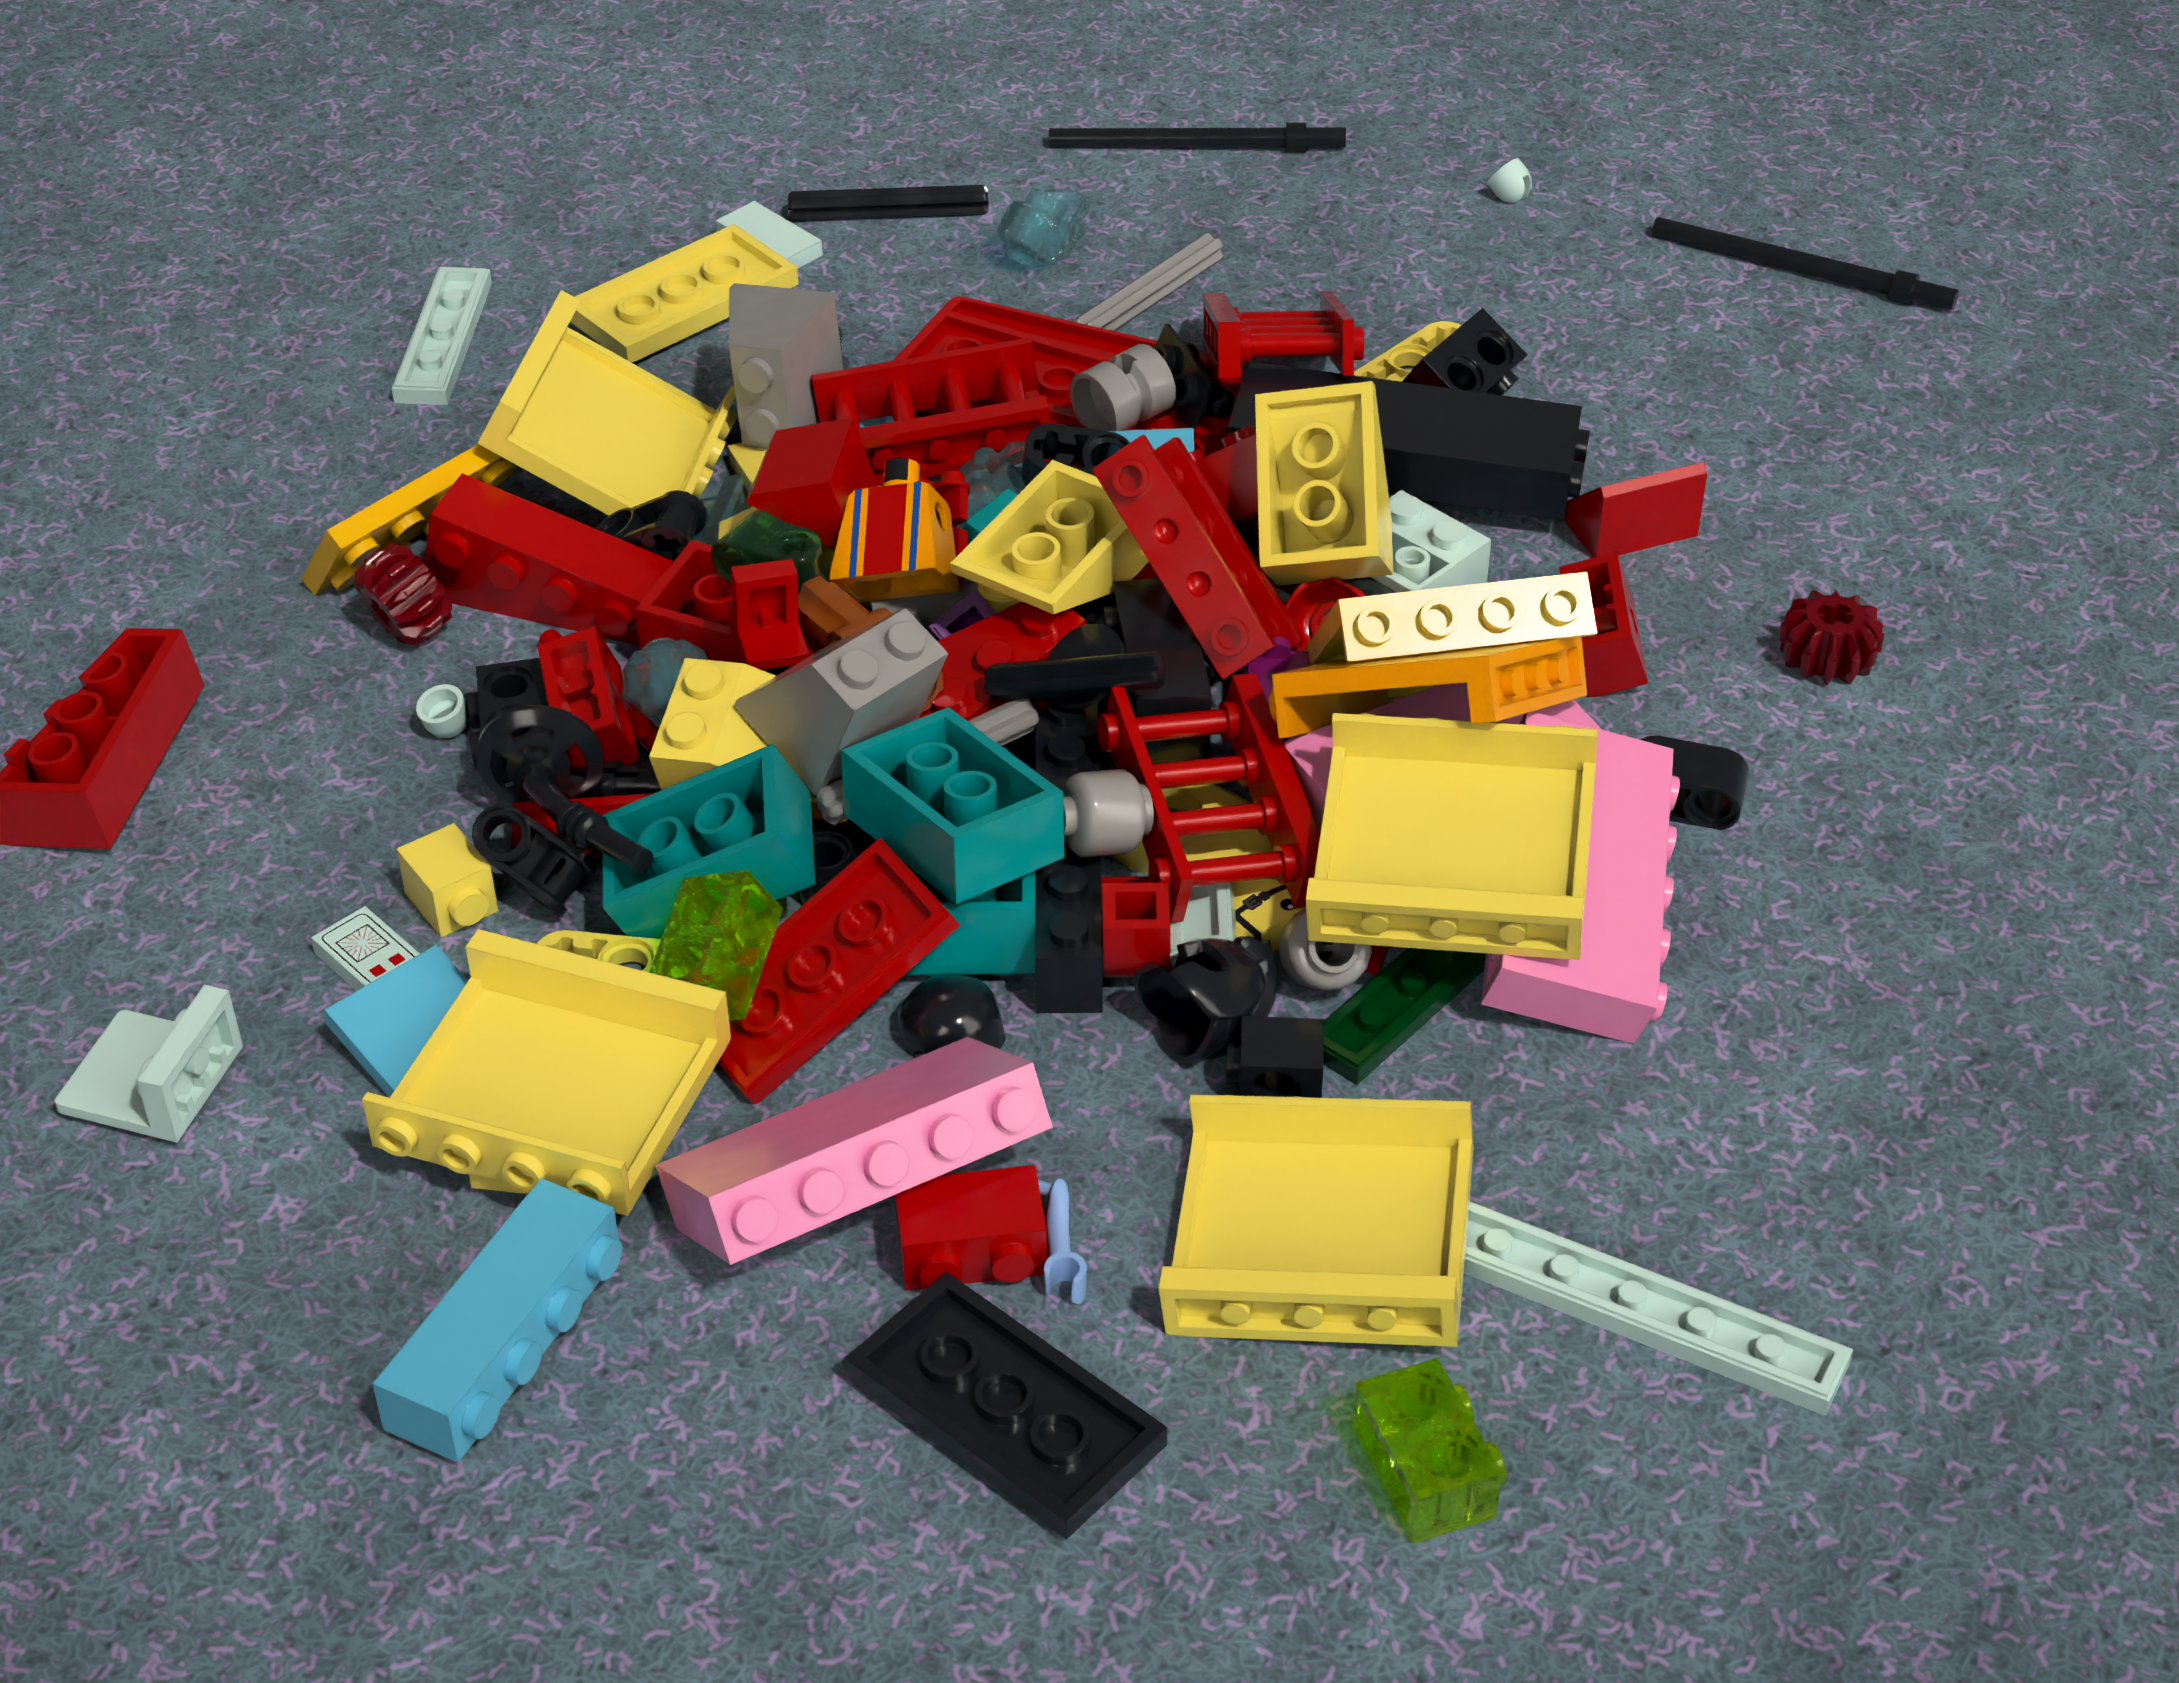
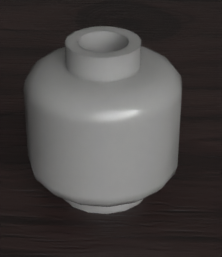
M1126 770L1080 772L1070 776L1063 786L1064 838L1069 848L1080 857L1119 855L1135 851L1143 840V836L1149 835L1152 830L1154 809L1150 792L1145 785L1139 784L1136 778Z
M1305 908L1295 913L1284 926L1279 940V953L1286 973L1299 985L1312 990L1342 989L1356 982L1367 969L1372 954L1371 945L1326 942L1327 945H1322L1320 941H1308ZM1322 951H1327L1326 956L1320 960L1319 956Z

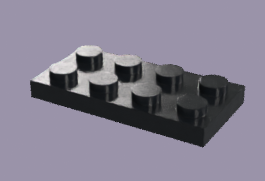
M945 1272L845 1357L847 1378L1066 1540L1167 1446V1427L948 1272Z

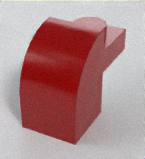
M793 559L731 567L732 600L728 601V611L736 663H745L777 676L808 658L809 651L799 625L798 573Z
M1149 876L1101 877L1103 978H1135L1136 971L1150 962L1162 965L1167 971H1170L1169 882H1149Z

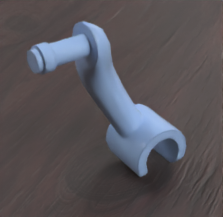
M1060 1178L1054 1184L1038 1179L1040 1194L1049 1197L1046 1228L1050 1257L1044 1264V1293L1047 1295L1051 1294L1052 1287L1058 1282L1070 1281L1073 1282L1071 1301L1075 1304H1081L1087 1294V1265L1080 1255L1071 1252L1068 1186L1065 1180Z

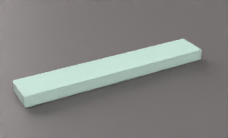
M1469 1201L1464 1274L1826 1416L1850 1365L1853 1353L1852 1348Z

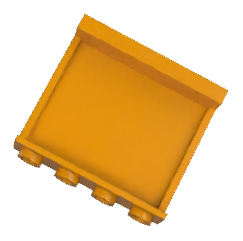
M1582 637L1347 664L1346 658L1275 673L1272 674L1273 687L1269 694V709L1273 720L1277 723L1278 737L1289 738L1332 724L1333 713L1360 714L1388 703L1387 689L1467 682L1471 724L1497 722L1587 696Z

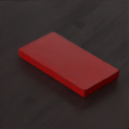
M881 837L709 987L725 991L727 998L731 1040L718 1062L754 1105L760 1103L960 926L950 912Z

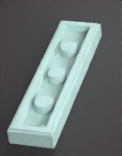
M438 267L392 386L394 403L448 405L492 284L490 269Z

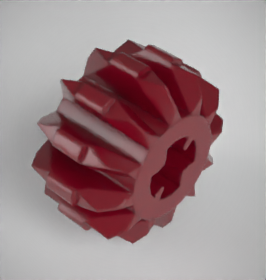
M391 543L381 551L378 549L364 560L365 564L354 571L355 589L362 596V602L373 613V618L383 625L386 632L392 633L398 642L417 646L424 639L429 640L443 629L442 625L452 618V603L445 594V587L438 582L434 576V571L428 569L421 557L415 556L406 546Z
M1835 589L1831 595L1824 596L1818 591L1811 590L1807 599H1793L1791 607L1786 613L1785 621L1781 623L1779 641L1781 642L1780 651L1785 655V666L1801 668L1803 679L1818 675L1828 685L1833 678L1838 677L1845 683L1852 684L1856 675H1870L1872 666L1876 664L1877 655L1882 650L1884 633H1882L1883 623L1877 619V608L1870 605H1861L1860 595L1846 598L1840 596Z

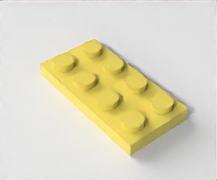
M732 224L575 296L581 302L570 322L606 349L633 363L729 318V288L734 283L792 288L799 285L797 266L737 225Z

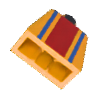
M907 458L887 460L884 463L883 486L857 489L848 496L830 570V581L837 584L858 603L959 591L958 575L952 573L950 563L956 558L950 508L948 503L929 483L919 482L920 465L914 460Z

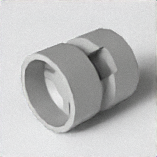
M1137 344L1110 358L1108 362L1103 361L1077 374L1070 383V400L1073 410L1081 425L1088 429L1102 431L1129 430L1136 426L1138 420L1142 423L1168 410L1173 406L1176 399V386L1166 361L1158 351L1146 344Z

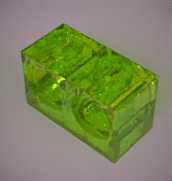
M749 870L684 877L650 968V973L725 991L729 1021L746 1019L783 908Z
M1438 1358L1355 1382L1351 1428L1412 1544L1497 1517L1500 1487L1505 1485L1507 1481L1503 1457L1493 1441L1485 1442L1474 1423V1411L1467 1391L1460 1383L1452 1384Z

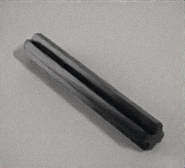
M984 185L792 191L788 195V214L790 220L794 222L985 215L989 209L988 190Z

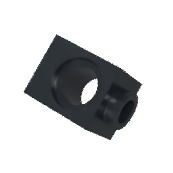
M1242 1016L1241 1043H1227L1226 1084L1239 1085V1096L1322 1098L1324 1019Z

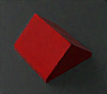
M853 417L776 430L770 439L746 503L835 551L848 496L857 489L878 487Z
M1705 462L1596 488L1580 495L1578 498L1567 501L1564 521L1593 558L1616 551L1619 556L1698 536L1707 479Z

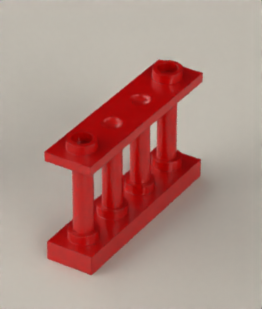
M1320 291L1319 311L1238 312L1237 307H1232L1225 293H1203V346L1205 351L1208 352V358L1218 379L1241 378V363H1251V357L1329 356L1342 376H1354V361L1363 360V327H1354V318L1345 309V305H1342L1331 291Z
M1031 337L811 375L820 423L853 417L878 486H883L884 463L893 458H907L916 461L920 465L919 476L924 478L939 476L946 471L962 472L1023 461L1025 440L1029 432L1039 425L1051 423L1046 395L1026 398L1025 394L1028 391L1039 390ZM999 396H1003L1004 403L971 408L970 405L971 401ZM948 406L949 410L948 413L919 418L915 416V411ZM893 416L894 422L860 428L859 421Z
M1141 435L1092 469L1222 680L1227 679L1276 647L1272 639L1274 637L1286 638L1290 642L1291 650L1306 641L1180 438L1173 437L1154 450L1146 435Z
M1257 674L1232 675L1226 702H1221L1218 709L1143 717L1134 716L1124 686L1111 687L1106 714H1100L1098 718L1097 732L1099 744L1103 752H1110L1116 770H1126L1136 778L1139 784L1145 785L1150 792L1153 801L1154 820L1152 830L1149 835L1143 836L1142 843L1149 860V882H1169L1170 922L1184 921L1192 887L1276 878L1280 884H1286L1294 908L1306 907L1309 878H1314L1320 832L1283 739L1278 737V727L1271 716L1269 704ZM1221 734L1224 740H1230L1235 756L1152 764L1144 742ZM1239 781L1241 786H1248L1254 803L1170 812L1162 789ZM1257 829L1261 835H1267L1273 852L1187 861L1179 837Z

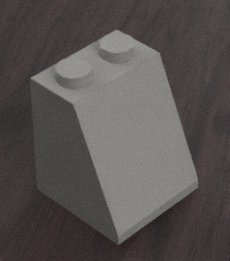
M734 283L729 288V351L742 446L767 449L770 439L776 430L820 422L811 375L843 370L835 294L833 292Z
M905 608L829 644L738 698L734 708L768 745L773 744L806 787L818 797V791L821 788L842 779V749L919 718L949 653Z

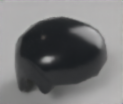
M956 973L939 974L914 987L898 1010V1024L901 1037L912 1056L917 1055L918 1051L924 1054L965 1037L973 1038L998 1049L1002 1047L1006 1040L1000 1009L994 993L985 983L976 978Z

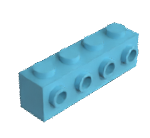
M541 1178L372 1383L383 1430L457 1463L476 1439L486 1437L494 1427L500 1409L519 1385H525L532 1379L539 1367L544 1352L560 1332H567L574 1325L580 1314L583 1302L598 1283L608 1280L617 1269L622 1256V1243L619 1241L614 1207Z

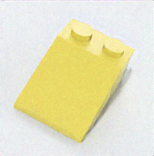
M1373 381L1255 394L1260 568L1277 586L1301 584L1331 577L1344 580L1393 575L1392 519L1376 389Z
M1052 460L950 563L951 572L1051 614H1056L1113 593V581L1132 580L1149 561L1097 477Z
M685 658L649 755L661 790L768 746L764 739L734 708V705L738 698L774 678L776 675L745 663ZM810 791L812 818L823 819L821 812H819L815 804L816 796Z

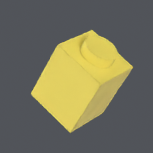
M455 823L396 848L405 894L440 937L465 926L473 925L482 918L498 911L491 866Z

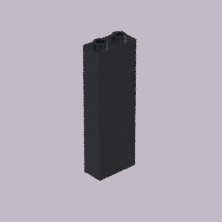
M1251 361V363H1246L1228 424L1227 435L1254 425L1256 429L1255 394L1373 381L1376 389L1389 495L1393 496L1402 490L1420 500L1563 520L1565 518L1568 497L1578 498L1580 496L1590 430L1579 429L1582 406L1356 375L1342 376L1341 373Z

